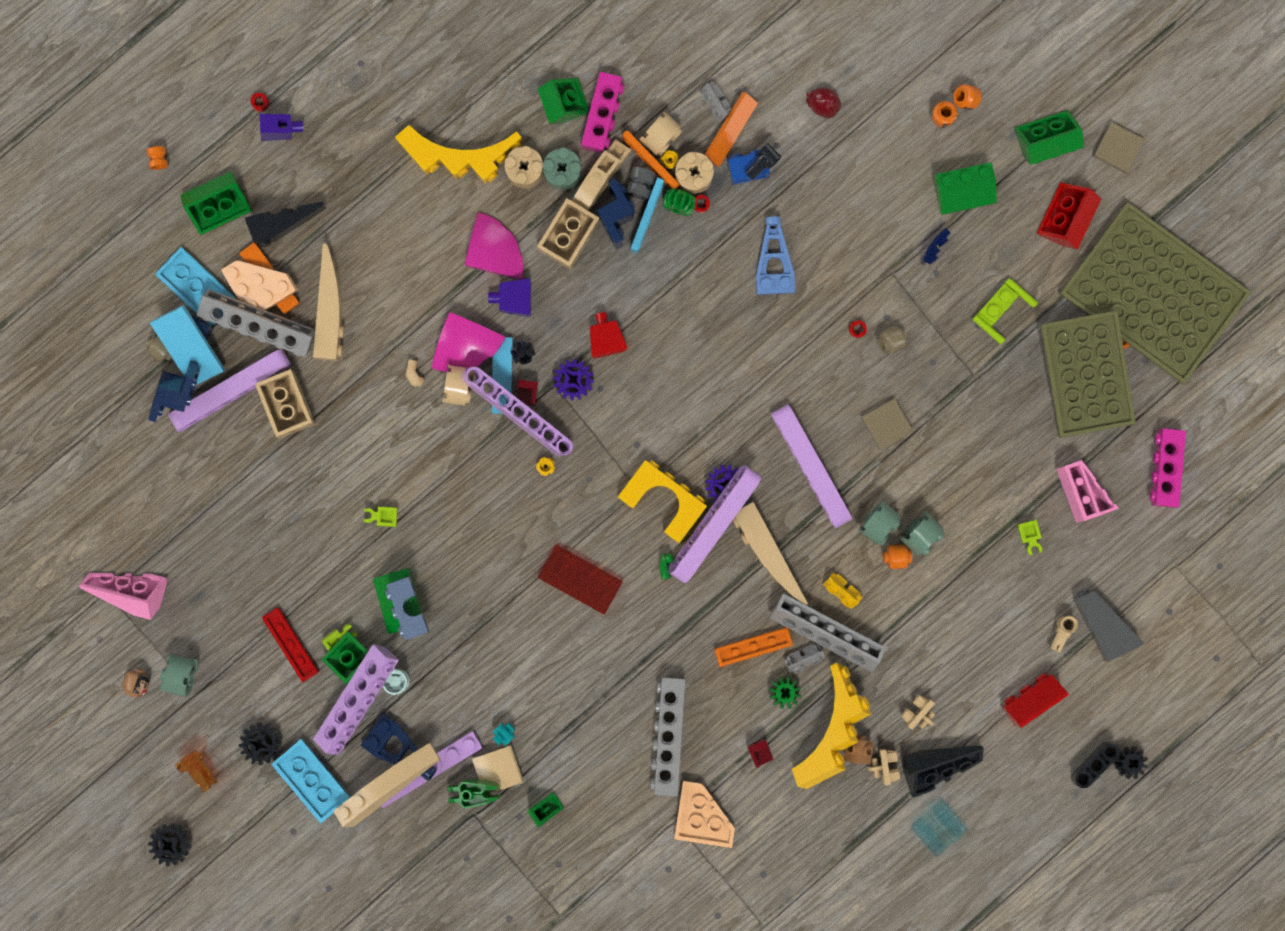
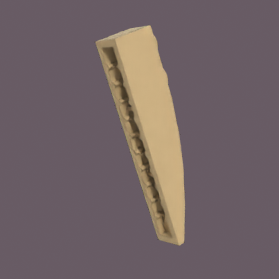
M323 244L313 358L316 360L339 361V357L343 355V345H340L341 338H344L345 327L342 326L340 285L330 247L327 244Z
M754 502L741 508L732 522L736 528L740 527L743 533L740 536L744 544H749L760 563L787 593L797 601L808 605Z
M429 743L395 764L336 808L334 813L342 827H355L441 760L433 745Z

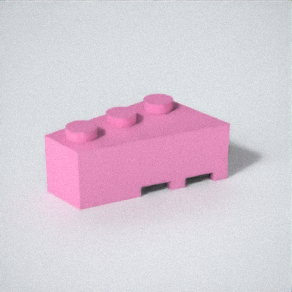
M1082 460L1056 469L1076 523L1119 509L1107 496V492L1096 482L1097 479Z

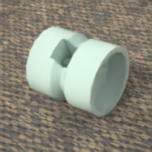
M394 669L385 681L383 688L389 694H400L409 687L410 677L405 670Z

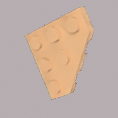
M240 260L234 261L221 270L239 301L265 311L298 291L288 273Z
M683 780L674 839L732 848L734 826L702 783Z

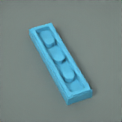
M657 178L631 246V252L637 254L640 250L664 186L663 179Z
M506 337L500 349L493 356L492 379L512 394V355L510 351L513 350V338ZM503 395L499 396L500 404L504 405L506 403V398ZM492 405V414H503Z

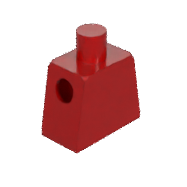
M606 312L595 314L597 325L590 326L592 359L628 351L617 322H608Z

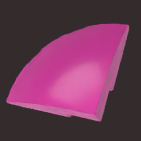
M478 212L465 266L521 280L523 278V258L515 237L498 220Z
M449 312L436 347L431 368L438 371L451 372V370L447 369L448 365L466 368L478 367L487 358L493 357L506 337Z

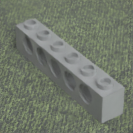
M207 289L202 295L197 316L202 317L205 321L218 323L223 328H231L242 335L252 336L260 342H268L276 348L289 350L297 356L306 357L315 337V329L210 289ZM217 308L221 309L223 313L218 312ZM235 315H238L241 320H238ZM253 322L258 323L260 327H256ZM271 329H275L278 334L273 333ZM289 336H293L296 341L291 340Z
M784 593L776 603L770 619L870 672H873L879 665L886 650V647Z
M662 677V681H658L657 693H661L660 701L656 700V712H659V720H655V731L658 732V739H654L653 751H657V758L652 761V770H656L655 778H651V790H654V795L678 796L685 678ZM668 692H673L676 695V699L672 703H668L665 700V695ZM668 711L675 715L674 720L671 722H666L663 718L664 714ZM665 731L673 733L671 741L663 740L662 734ZM665 750L672 753V758L668 761L661 758V753ZM668 770L671 773L668 780L661 779L659 776L661 771Z

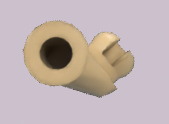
M408 360L406 378L412 386L420 387L423 385L424 379L416 373L418 361Z

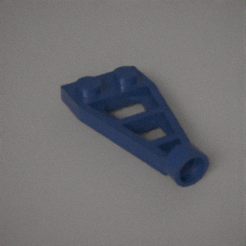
M382 714L360 745L375 757L394 765L402 761V757L408 749L413 753L419 750L402 727L385 714ZM392 736H397L403 745L400 752L396 755L385 750V746ZM434 766L430 767L421 774V777L429 781L435 775L437 768Z

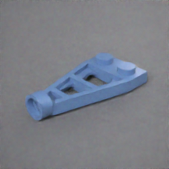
M766 217V230L756 273L757 295L794 294V270L780 226L781 217ZM770 226H777L775 229L770 228ZM777 239L779 241L780 253H768L769 240ZM771 258L781 260L784 268L782 274H768L766 272L767 263Z

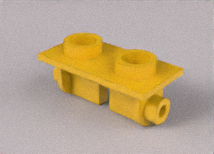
M833 572L822 585L826 587L829 593L839 598L844 606L852 610L863 597L852 585L847 589L844 588L847 581L838 573L835 574Z

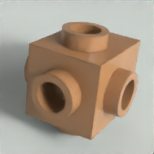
M857 735L858 743L845 749L844 761L870 765L874 742L866 740V736Z

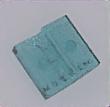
M942 800L911 826L912 830L935 857L939 856L951 843H955L967 831Z

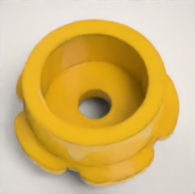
M670 150L665 151L661 157L662 165H665L667 169L676 167L679 161L678 153Z
M540 458L536 464L537 471L543 476H547L549 473L552 474L555 470L553 459Z

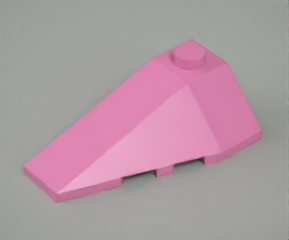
M88 573L79 587L134 616L151 620L161 607L167 578L153 574L132 576V573H125V576H114L113 573Z

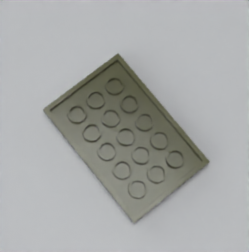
M1117 310L1040 324L1059 438L1136 424Z

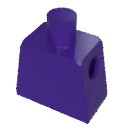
M259 114L261 141L292 139V133L303 132V121H291L290 114Z
M527 278L500 283L499 292H488V303H499V310L502 313L531 317V279Z

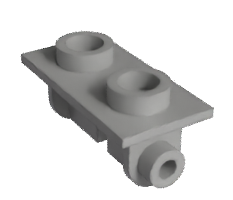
M714 82L707 83L700 91L702 98L709 105L713 116L721 123L725 117H728L732 107L727 99L720 101L724 94L718 84Z
M814 643L803 648L804 656H801L799 651L788 655L784 661L786 666H788L790 674L800 673L811 664L817 665L821 663L825 656L820 645H815Z

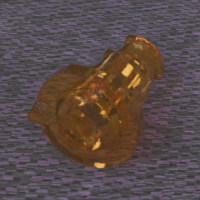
M195 749L176 763L175 767L180 773L187 771L195 784L202 789L201 792L203 793L210 789L212 784L217 783L218 780L214 779L212 772L202 760L206 755L203 750L198 752Z

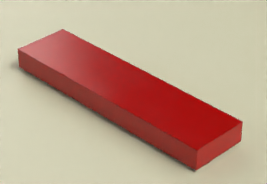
M279 607L261 617L302 683L319 673L316 665Z

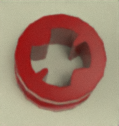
M263 93L252 95L250 102L254 110L258 112L265 111L269 105L267 97ZM258 98L259 100L263 98L262 101L264 104L262 106H260V104L259 106H256V100Z
M705 195L696 196L694 210L698 213H705L709 209L710 200ZM698 200H700V201L705 200V201H706V202H705V206H706V207L703 208V209H702V206H701V209L698 208V207H697V206H698V202H697V201H698Z
M855 321L849 326V333L854 338H861L867 332L866 324L862 321ZM859 324L862 326L863 332H859L857 335L854 333L853 327Z

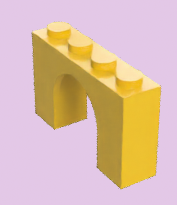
M645 460L619 494L618 498L634 509L649 489L662 486L672 490L678 498L679 510L664 533L677 543H680L707 507L704 504L706 501L699 495L695 497L689 493L691 489L683 483L680 485L675 483V477L667 471L664 474L659 471L660 466L654 461L650 460L647 462Z

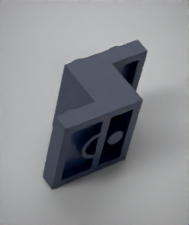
M613 179L609 182V190L615 201L597 211L603 227L617 250L623 246L624 240L620 226L634 219L635 207L631 199H626V190L623 184Z
M189 362L185 377L162 371L152 402L149 421L156 422L157 416H162L164 407L184 412L185 407L190 406L200 371L196 370L197 362Z

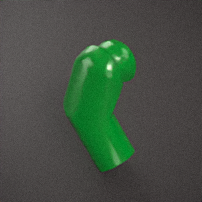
M663 553L660 556L659 569L662 580L671 578V575L668 573V563L673 562V555L671 553Z

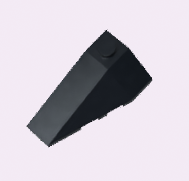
M322 201L298 206L295 211L288 208L281 209L278 214H270L269 211L245 217V221L253 242L257 246L264 248L271 246L272 242L278 241L324 211L326 205Z
M982 746L928 749L903 756V771L912 798L936 789L935 785L941 781L948 782L953 774L957 772L963 773L982 762L984 748Z

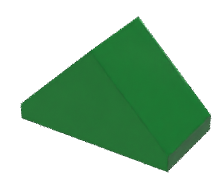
M553 792L528 808L527 812L536 826L540 827L564 809V807Z

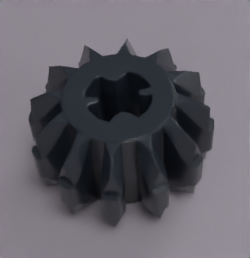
M1134 746L1131 750L1129 747H1124V752L1120 751L1121 757L1115 760L1119 762V764L1114 766L1115 769H1120L1118 774L1121 776L1125 774L1126 779H1130L1131 776L1134 779H1138V773L1144 775V771L1141 770L1142 767L1148 768V765L1143 764V762L1148 760L1147 757H1142L1144 752L1142 750L1137 751V747ZM1129 759L1134 760L1132 761L1134 763L1133 766H1128L1130 764L1128 763Z

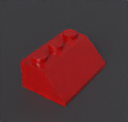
M1060 182L1037 234L1061 246L1078 250L1102 198L1091 188Z
M1041 674L1035 679L1036 682L1031 686L1029 684L1025 685L1019 690L1021 693L1015 697L1011 695L1003 701L1005 704L1001 707L1014 726L1024 727L1069 695L1052 674Z

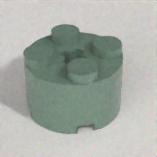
M566 148L553 150L546 156L543 162L545 179L552 188L570 190L579 183L582 174L581 163L578 156L571 150ZM560 167H562V168L565 167L566 172H563V171H560V172H559V168H560Z
M882 500L880 506L877 505L864 520L866 523L864 526H860L858 531L874 544L882 546L888 539L890 530L895 531L900 525L901 515Z
M927 511L922 513L924 515L922 518L917 516L904 529L903 533L905 536H900L899 538L916 555H927L932 549L931 545L935 541H940L945 535L943 527Z
M170 653L167 659L168 666L166 669L163 668L160 675V680H163L160 690L187 697L196 679L194 678V672L198 671V660Z

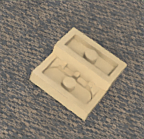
M511 745L472 758L478 779L493 781L501 785L498 789L488 790L490 794L524 782Z

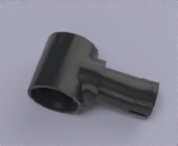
M767 143L756 154V161L745 171V174L753 180L764 169L772 168L782 156Z

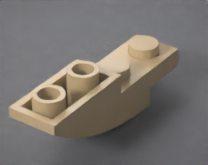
M615 140L609 149L604 151L576 192L572 202L589 211L607 188L611 178L631 154V149Z

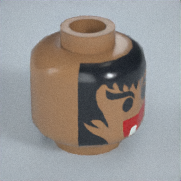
M135 668L134 671L126 673L122 684L126 695L140 698V695L146 694L151 681L150 677L146 675L147 671Z

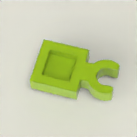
M378 507V512L370 508L364 509L365 512H370L372 515L370 519H364V522L372 523L374 520H377V526L397 527L398 508Z
M1037 520L1018 524L1017 528L1021 542L1028 543L1026 548L1027 554L1032 555L1031 549L1033 546L1037 548L1038 553H1041L1042 546L1037 543V539L1042 537Z
M349 623L344 625L340 633L335 629L321 639V642L330 651L352 626ZM354 631L351 635L356 637L357 633Z

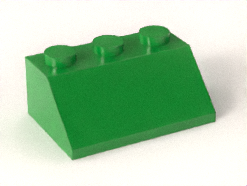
M1068 110L1014 127L1022 154L1030 165L1084 148L1082 128Z
M992 162L939 173L933 177L941 215L997 203L996 178Z
M232 171L180 195L182 205L200 235L252 211Z
M410 568L373 579L388 634L398 632L400 623L393 616L391 608H394L392 600L388 601L385 593L386 585L407 577H411L414 585ZM418 596L409 598L405 604L406 612L411 616L422 614Z

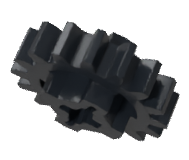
M257 723V728L254 725H250V731L248 729L243 731L246 736H240L243 743L239 744L238 747H243L244 750L240 754L247 755L245 757L246 761L251 758V764H255L258 761L259 765H263L264 760L268 764L271 762L270 757L273 759L277 758L275 752L281 751L277 745L282 744V741H277L280 734H274L275 727L269 729V724H265L262 727L261 723ZM260 731L258 737H251L254 732ZM268 735L271 737L272 743H270ZM262 740L264 746L259 748V744L256 743L257 741ZM248 745L251 746L252 753L250 752ZM263 751L270 752L268 755L260 757Z
M171 823L169 828L164 824L162 825V830L160 828L155 829L156 834L150 835L153 841L148 843V845L153 847V849L149 850V853L155 854L152 859L159 858L158 864L161 865L163 862H166V867L170 866L171 862L174 866L178 864V860L183 862L185 860L183 855L188 856L190 852L187 849L192 847L191 844L187 843L191 837L185 836L188 831L182 832L181 825L174 828V823ZM166 832H173V833H175L176 835H175V836H170V835H169L168 833H166ZM171 841L173 845L171 848H168L167 845ZM164 854H170L172 857H166Z

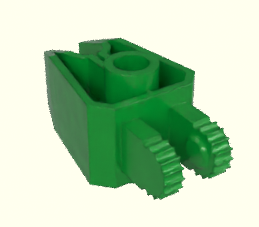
M468 778L462 781L460 785L447 786V791H459V797L453 796L448 798V803H460V806L464 809L491 803L502 796L490 794L488 790L498 789L501 785L493 781Z

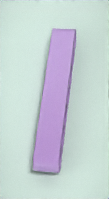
M283 349L276 350L192 399L190 406H186L184 412L173 410L168 414V417L177 432L183 431L256 388L255 383L286 371L292 364Z
M470 367L463 371L461 378L468 387L553 454L564 456L572 452L573 444L567 437L480 368ZM470 371L475 373V381L469 379L468 374ZM485 383L491 386L490 393L484 391ZM500 395L506 398L504 405L499 402ZM515 407L521 410L519 417L514 414ZM531 418L536 422L534 429L529 426ZM546 430L549 431L551 434L549 440H546L544 438V432ZM560 442L565 444L564 452L559 450Z
M787 404L771 413L834 528L836 529L851 521V514L791 407Z
M746 465L739 468L670 564L669 574L683 583L691 579L758 486L761 475Z

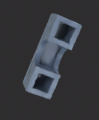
M411 577L387 584L385 593L388 601L392 600L394 608H391L394 618L399 620L400 626L398 630L401 638L405 637V640H409L429 633L424 614L411 616L405 609L407 600L417 596Z

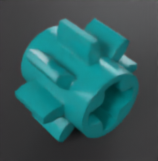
M502 722L492 732L495 735L493 740L498 746L501 743L506 746L515 737L513 733L515 728L510 723L505 725Z

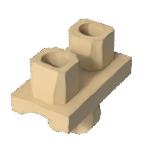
M917 695L913 703L919 710L914 714L906 708L900 715L906 722V726L912 730L921 719L923 721L918 726L922 729L927 724L931 727L934 725L931 719L935 714L930 711L927 716L925 715L935 703L930 699Z
M884 748L878 749L880 765H878L877 758H872V766H868L867 770L873 771L874 778L880 777L879 770H881L883 784L891 785V782L900 780L899 769L889 770L888 763L898 761L897 752L885 750Z

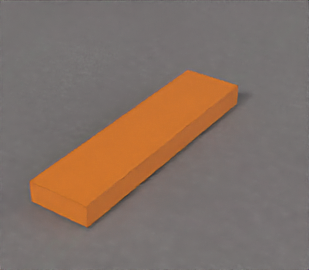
M746 92L741 93L705 153V156L717 167L721 166L758 104Z
M626 130L622 134L623 141L660 179L664 180V183L670 189L678 190L680 184Z
M252 243L239 253L246 263L275 270L255 243ZM292 294L279 302L277 306L285 315L300 303Z
M785 627L714 648L719 667H723L793 646L789 629Z

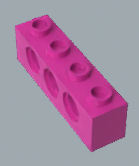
M604 72L599 73L581 143L582 149L601 154L605 149H609L611 138H608L609 131L614 130L616 120H613L614 113L619 111L620 102H618L619 94L623 95L625 84L622 83V77ZM605 92H612L614 95L611 99L603 97ZM601 110L609 112L607 117H600L598 113ZM602 128L604 133L598 136L594 134V130Z
M1160 429L1155 434L1154 441L1157 444V450L1153 454L1155 471H1152L1151 481L1154 482L1153 490L1150 491L1152 506L1180 507L1186 431ZM1167 444L1172 447L1171 454H1167L1165 451ZM1165 463L1170 465L1171 470L1169 473L1163 470ZM1163 482L1169 485L1168 492L1162 490Z

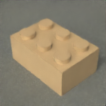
M566 198L537 246L538 251L571 270L600 223V218Z
M287 370L255 383L277 438L281 439L316 425L293 370Z

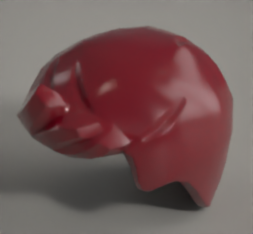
M822 87L807 93L806 103L816 115L830 119L839 112L841 101L834 90Z

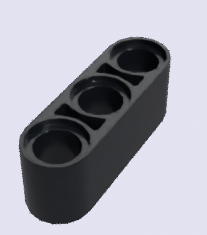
M1110 742L1100 744L1072 773L1071 780L1073 784L1080 788L1091 786L1119 757L1120 750L1118 746ZM1111 746L1113 753L1107 757L1105 750ZM1098 760L1099 767L1093 770L1091 767L1092 762ZM1085 774V776H1086L1085 782L1082 783V784H1079V782H1078V777H1079V775Z

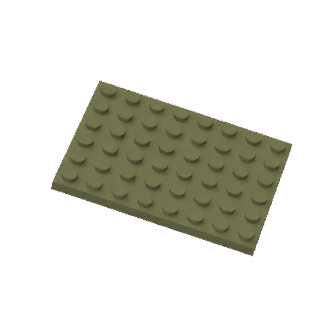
M1127 202L1059 294L1087 315L1117 310L1122 341L1129 344L1133 349L1183 385L1249 297L1251 291Z

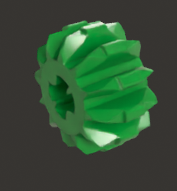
M670 189L664 196L663 207L673 212V214L689 216L694 211L696 198L686 193V191Z
M788 676L785 679V683L782 677H779L780 684L778 685L777 682L773 681L772 684L776 688H769L770 692H775L769 698H777L773 702L775 706L781 701L780 709H784L785 703L791 709V701L795 705L798 704L794 697L801 698V694L795 693V691L801 690V687L793 688L797 681L793 680L789 684L790 677ZM782 688H784L785 690L786 688H789L788 693L790 695L787 698L786 696H784V698L781 697Z

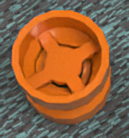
M156 146L146 149L147 156L150 158L148 162L149 169L160 170L168 167V161L165 159V147Z

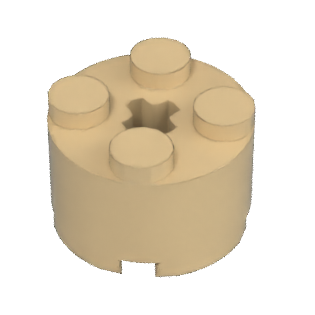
M664 111L644 134L646 138L642 136L639 140L655 155L659 154L661 156L670 146L668 144L670 139L674 142L682 133L680 129L682 126Z
M528 146L512 150L505 159V171L509 181L514 186L525 189L536 186L541 181L544 173L543 162L539 153ZM521 166H527L528 170L521 169Z
M688 152L682 156L675 169V179L680 184V189L689 194H697L707 190L713 179V164L707 156L698 152ZM696 170L697 174L694 177L691 176V172Z
M448 365L447 369L451 370V372L446 374L443 394L447 398H443L442 403L465 406V403L469 404L471 391L468 390V385L463 382L461 377L463 371L468 368ZM472 371L468 374L471 381L474 378V372Z

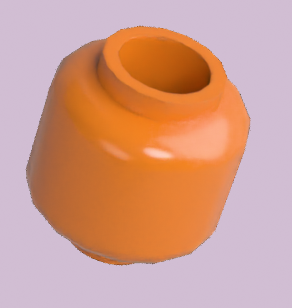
M967 84L958 86L953 95L955 105L960 109L966 110L976 109L982 99L980 89Z
M949 101L939 102L931 113L933 123L940 128L951 126L957 118L956 106Z
M891 544L887 547L886 552H883V562L887 563L890 569H906L912 563V552L905 544Z

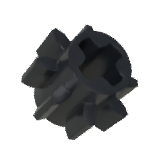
M524 341L514 344V350L510 351L514 362H519L522 365L530 363L532 356L536 355L530 342L527 344Z

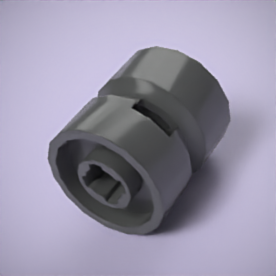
M633 167L630 175L632 181L628 182L625 193L640 200H649L652 190L650 186L654 184L656 173L645 168Z

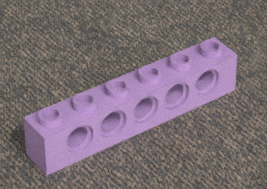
M374 644L371 646L313 738L325 753L340 754L359 722L364 718L366 711L374 702L378 692L384 686L385 681L394 670L399 660L386 647Z

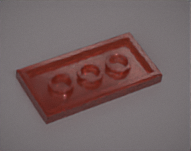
M557 544L537 577L603 615L607 612L623 583L620 579Z

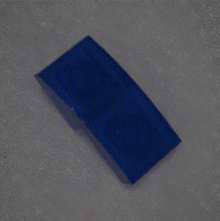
M947 228L941 231L928 246L921 260L922 265L926 263L930 265L938 259L937 254L940 250L937 245L941 247L949 241L947 237L951 233Z

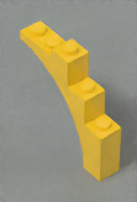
M410 125L395 136L396 141L426 175L434 173L440 167L439 164L442 163L455 179L464 177L469 172L468 168H471L485 184L488 181H494L498 177L499 169L496 164L503 163L507 157L506 155L512 150L521 147V142L523 141L516 131L507 139L489 147L476 150H458L432 143L418 134Z
M839 663L830 666L835 688L834 711L830 725L815 751L802 763L792 768L797 786L800 788L808 789L845 770L844 758L839 752L858 743L857 731L852 724L871 715L869 701L867 698L857 694V689L850 680L851 674L849 669Z

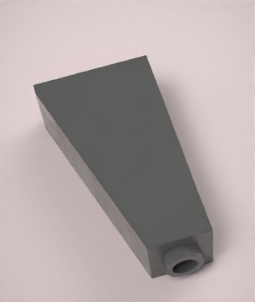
M1084 589L1077 593L1078 597L1073 600L1104 661L1109 662L1143 645L1142 640L1094 590L1088 591V589Z

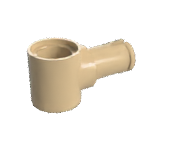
M1062 616L1058 619L1057 634L1050 649L1061 653L1067 638H1070L1071 634L1077 630L1078 622L1074 617ZM1067 619L1071 621V628L1068 630L1063 627V623Z

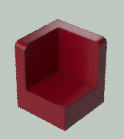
M519 380L517 399L525 405L536 406L539 383Z
M764 738L747 745L756 768H760V765L773 760Z

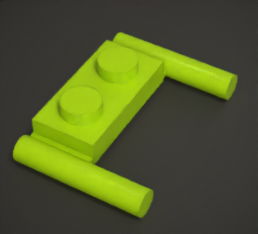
M1010 277L972 319L1000 345L1006 339L992 326L1018 296L1032 308L1038 304L1032 296Z

